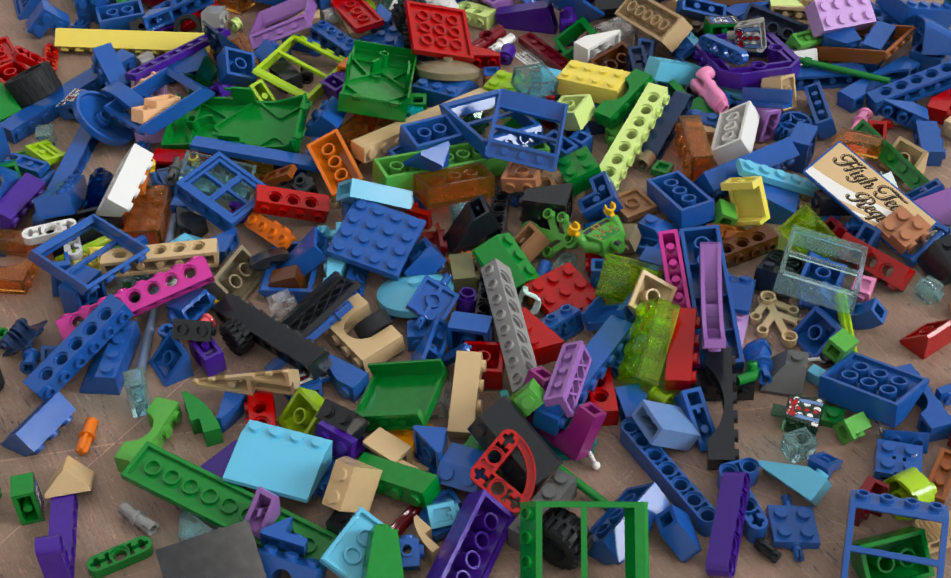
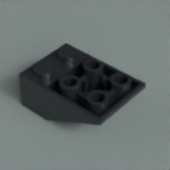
M482 194L464 205L445 234V241H447L450 254L461 253V251H464L473 244H477L481 239L495 233L500 228L493 210Z
M780 249L772 250L756 267L754 280H756L755 290L762 292L772 291L776 296L789 300L797 289L798 279L806 263L804 257L789 255Z

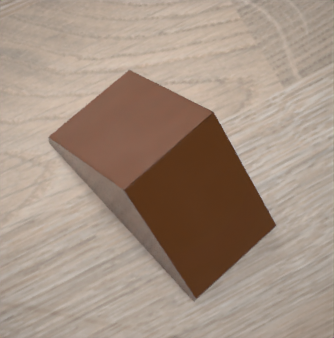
M292 265L272 270L268 286L307 289L308 283L298 265Z

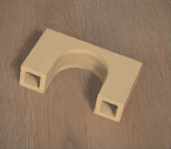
M359 293L347 299L352 303L353 308L341 318L340 322L337 321L323 333L325 336L328 335L334 346L341 348L346 358L350 357L355 367L361 368L367 373L370 372L367 366L368 363L386 362L406 349L403 335L392 325L369 338L356 339L348 336L357 323L371 315L369 303Z

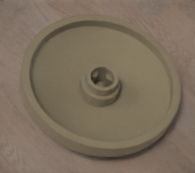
M443 57V59L429 60L416 64L415 74L433 80L466 81L478 78L480 76V68L467 62L453 60L452 57Z

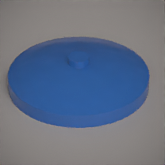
M92 90L83 91L78 94L73 101V113L78 123L86 132L97 140L111 146H125L135 137L134 130L126 127V124L117 121L116 118L109 116V112L103 109L104 105L112 101L101 92Z

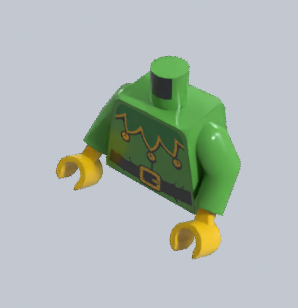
M610 202L611 209L607 208L606 204L603 208V213L610 216V219L606 217L581 232H578L580 224L576 221L573 222L572 227L571 225L568 226L567 234L575 236V240L586 253L607 257L614 252L619 254L624 252L626 248L624 242L626 234L619 216L614 213L616 208L614 202Z

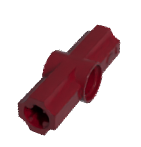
M498 24L491 30L481 31L479 38L471 42L472 46L487 49L496 43V40L506 36V30L502 25Z

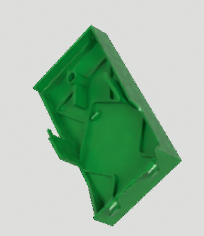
M354 39L353 49L349 53L346 64L343 88L339 92L337 111L406 122L417 54H412L411 49Z

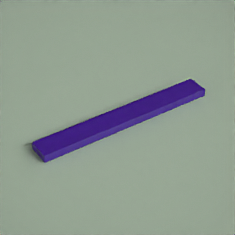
M216 28L226 37L231 35L230 29ZM203 34L126 72L125 78L137 82L141 78L151 75L152 71L157 72L209 46V38Z

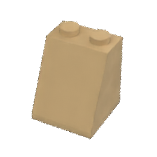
M348 456L336 459L322 504L340 512L356 513L360 506L369 512L383 470Z

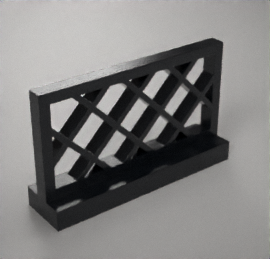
M334 271L279 322L287 324L294 332L299 331L305 338L362 285L359 281L342 277L339 272Z

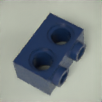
M644 45L627 47L626 64L628 72H632L635 68L644 72L647 64Z

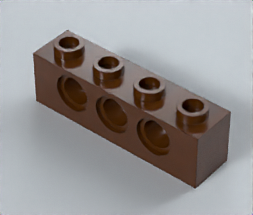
M765 223L722 239L727 269L777 249L779 235Z

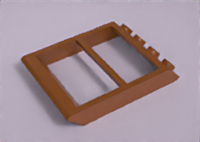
M894 25L896 29L893 39L897 41L886 51L817 45L815 48H817L818 60L878 65L882 60L886 62L891 55L913 37L912 32L916 27ZM871 26L866 29L856 30L860 37H865L866 33H869Z

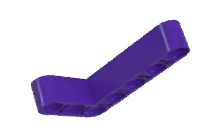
M76 493L51 498L48 536L35 538V554L44 578H74L78 520V499Z

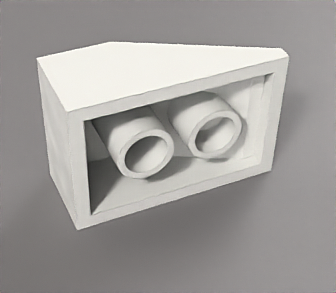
M621 30L587 35L574 42L573 60L588 63L590 59L621 42Z

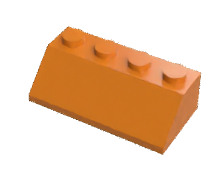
M337 128L306 145L333 198H336L339 182L351 178L366 181Z

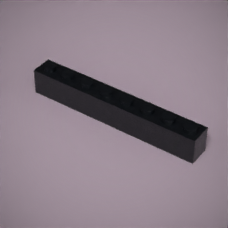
M228 293L212 307L221 322L225 323L232 317H236L250 331L249 334L253 336L252 340H254V343L294 368L299 369L300 372L313 380L319 378L333 364L329 358L330 353L324 346H317L312 339L309 338L307 340L299 331H292L287 324H281L274 316L269 317L262 309H256L252 303H246L240 296Z

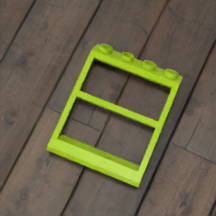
M294 34L255 67L251 73L293 96L306 93L309 103L312 101L313 104L324 93L321 83L310 93H307L266 70L279 58L284 57L308 71L326 78L327 74L286 53L297 42L338 63L342 62L345 57L341 55L337 57L332 50L328 48L324 50L320 48V44L314 41L310 43L305 36ZM337 67L331 73L338 72Z

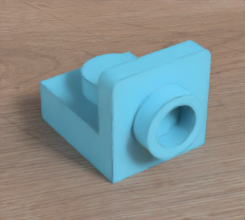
M452 499L426 505L429 525L432 529L453 525L460 511L458 503L454 504Z

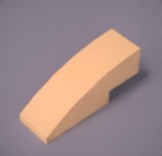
M164 94L144 98V105L131 108V121L144 124L180 101L181 97Z

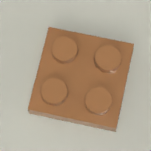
M638 187L618 194L623 209L616 213L626 223L645 217L648 213L652 214L658 210V205Z

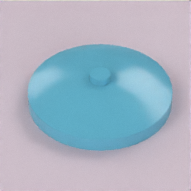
M435 272L428 276L434 280L441 281L444 275ZM402 273L398 281L391 278L385 281L377 290L379 308L381 310L385 309L391 316L418 318L416 314L406 309V306L425 275L406 276ZM450 280L448 286L454 291V284Z

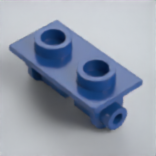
M889 429L882 431L881 439L923 446V453L927 454L930 433Z

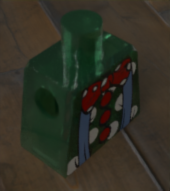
M790 395L786 406L773 404L771 416L783 419L781 429L784 432L815 442L825 399Z

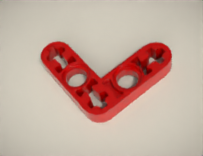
M47 43L42 50V56L20 46H15L11 52V56L15 60L30 67L44 61H49L54 71L58 68L59 50L53 44Z

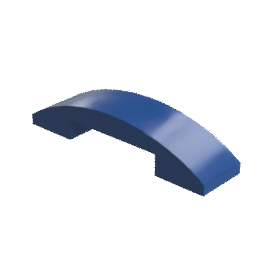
M113 81L101 89V93L111 100L116 99L130 111L132 107L144 105V99L123 83Z

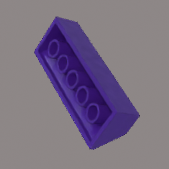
M485 489L468 494L426 578H488L508 536V527L515 520L516 516Z

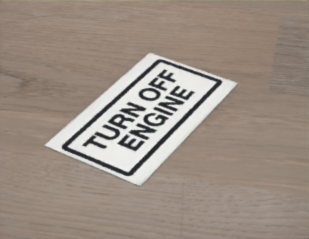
M529 50L515 54V57L529 68L545 63Z

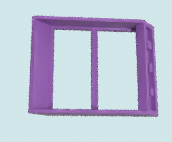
M287 0L258 12L249 33L252 49L256 50L265 39L276 42L311 28L317 8L316 0ZM304 11V13L301 15H298L296 17H293L291 19H288L286 21H283L281 23H278L265 29L266 26H269L271 24H274L276 22H279L281 20H284L286 18H289Z

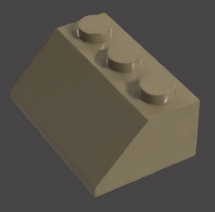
M241 244L230 252L212 273L215 281L201 288H206L208 292L217 297V300H221L225 295L231 293L234 296H240L245 301L261 281L264 271L250 269L247 259L253 255Z

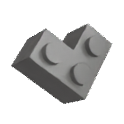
M207 6L201 12V23L204 20L215 29L218 27L224 28V24L229 19V12L226 10V6Z

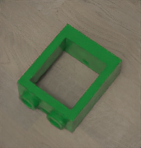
M583 16L553 39L556 43L554 47L562 56L568 60H573L574 46L568 50L564 47L584 32H587L588 35L597 34V32Z

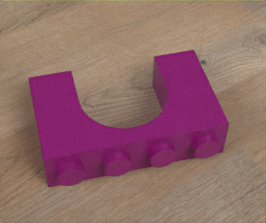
M543 366L529 369L522 386L534 378L546 391L552 373ZM591 401L578 405L568 428L561 429L556 436L532 425L534 411L526 417V420L552 446L559 448L568 458L577 461L588 456L607 413Z

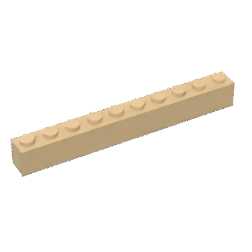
M480 87L478 89L470 91L466 94H463L446 102L481 94L488 91ZM439 105L407 117L406 122L397 121L351 140L352 156L365 164L374 158L387 155L388 149L400 144L398 141L400 125L442 115ZM492 109L462 116L460 118L466 121L485 112H488Z

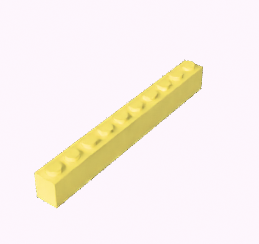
M56 28L54 46L60 49L61 52L75 50V52L84 53L85 50L92 53V48L111 42L115 52L124 49L128 52H135L137 55L146 51H150L153 55H159V53H167L204 33ZM207 46L205 50L207 55H210V46Z

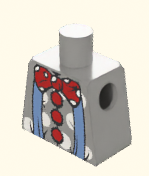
M764 17L738 22L734 27V31H727V40L735 41L736 46L746 51L762 53L767 47Z

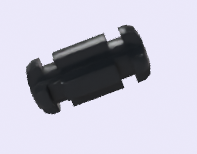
M761 537L753 545L754 548L773 563H777L782 556L781 552L777 551V549Z

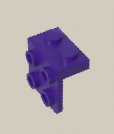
M323 420L317 423L315 436L333 440V456L337 458L348 456L356 459L368 450V448L363 446L365 437L362 436L360 441H358L357 438Z

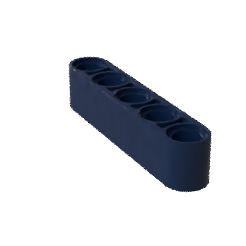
M678 90L674 92L644 144L642 152L650 150L655 154L656 161L662 159L692 106L693 95Z

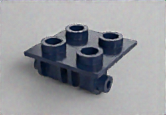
M25 318L17 319L0 340V349L5 350L2 356L14 355L21 350L30 348L34 343V338L44 331L43 327L48 321L45 320L29 326Z

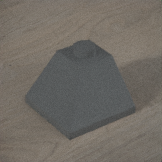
M787 349L771 357L774 365L773 370L770 372L772 382L769 384L768 380L765 379L767 385H761L760 393L802 398L809 353Z

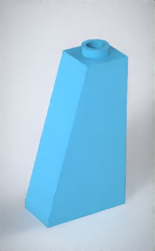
M355 178L339 182L337 187L336 201L352 204L355 199H363L397 211L411 210L414 204L413 191Z

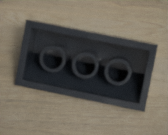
M506 395L480 414L467 428L485 451L503 430L512 429L516 431L529 446L535 461L536 482L534 491L563 464ZM504 436V444L501 447L499 444L496 446L501 448L506 454L508 451L504 450L508 443L514 444V436ZM516 447L500 469L515 488L523 494L527 479L526 466L520 451ZM493 451L489 453V456L495 463L501 460L499 452Z

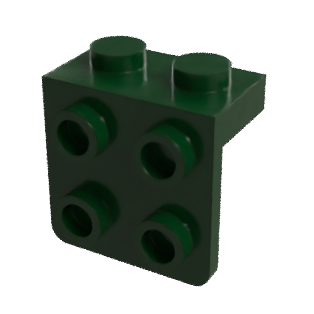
M204 56L195 76L186 73L182 74L205 87H210L218 76V69L209 56ZM184 86L188 94L194 92L190 88Z

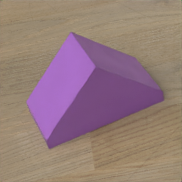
M261 486L256 490L245 520H249L253 535L259 539L261 529L272 525L281 514L279 496Z

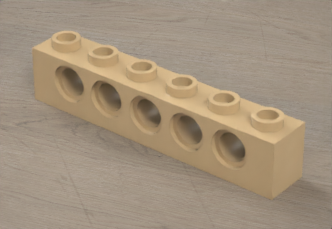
M217 238L146 245L150 249L146 254L147 258L140 264L135 262L130 265L132 268L124 274L119 272L115 276L125 277L167 272L176 264L183 265L189 262L190 258L203 255L210 268L219 267L220 252ZM123 247L112 248L102 254L100 257L102 275L135 254Z

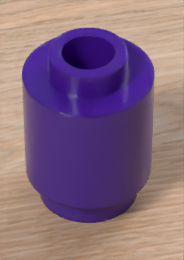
M511 43L504 44L499 51L502 65H510L514 59L516 49Z
M463 287L458 292L460 296L457 299L456 311L474 314L477 294L473 288Z

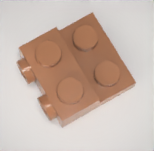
M508 162L500 178L502 191L509 194L514 192L525 193V190L528 188L540 187L543 170Z
M902 205L875 225L876 228L881 230V237L901 255L907 250L911 252L918 245V241L926 240L931 234L929 231L932 227L919 214L913 216Z

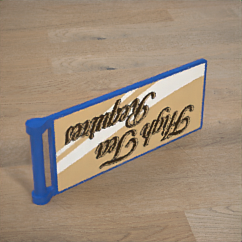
M841 141L836 142L802 172L803 175L861 224L865 221L875 227V225L902 205L913 216L919 214L932 226L930 231L936 228L938 232L913 255L908 254V250L901 255L880 236V240L902 257L909 267H914L918 263L917 259L935 240L951 233L948 226L939 223Z

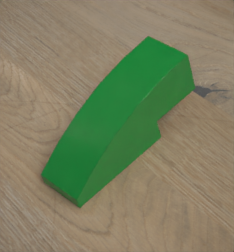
M187 391L181 392L194 435L203 433L207 447L223 443L220 425L212 411L194 395Z

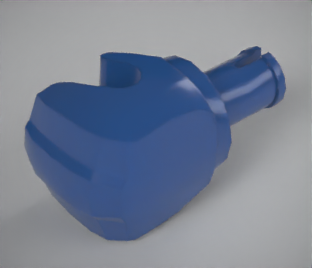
M764 338L745 345L743 355L746 363L750 360L758 362V367H760L759 383L767 385L765 379L768 380L769 384L772 382L770 372L773 370L774 365L770 358L772 355L771 347Z

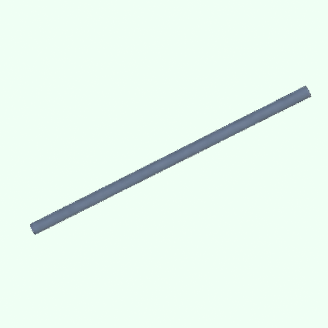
M176 213L170 214L164 243H170L174 240L177 228ZM154 287L152 295L158 292L159 287ZM160 306L148 312L133 379V386L136 388L143 386Z

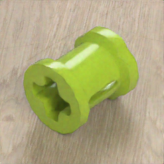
M658 384L654 385L648 392L647 399L650 401L674 404L673 398L675 395L667 393Z

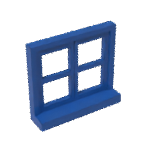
M218 151L175 183L174 196L225 232L235 228L236 224L253 212L254 197L247 201L231 189L241 181L256 190L257 184H266ZM219 164L235 175L225 185L208 173ZM202 176H205L220 187V189L207 196L192 184ZM228 193L242 203L243 206L232 214L215 201Z

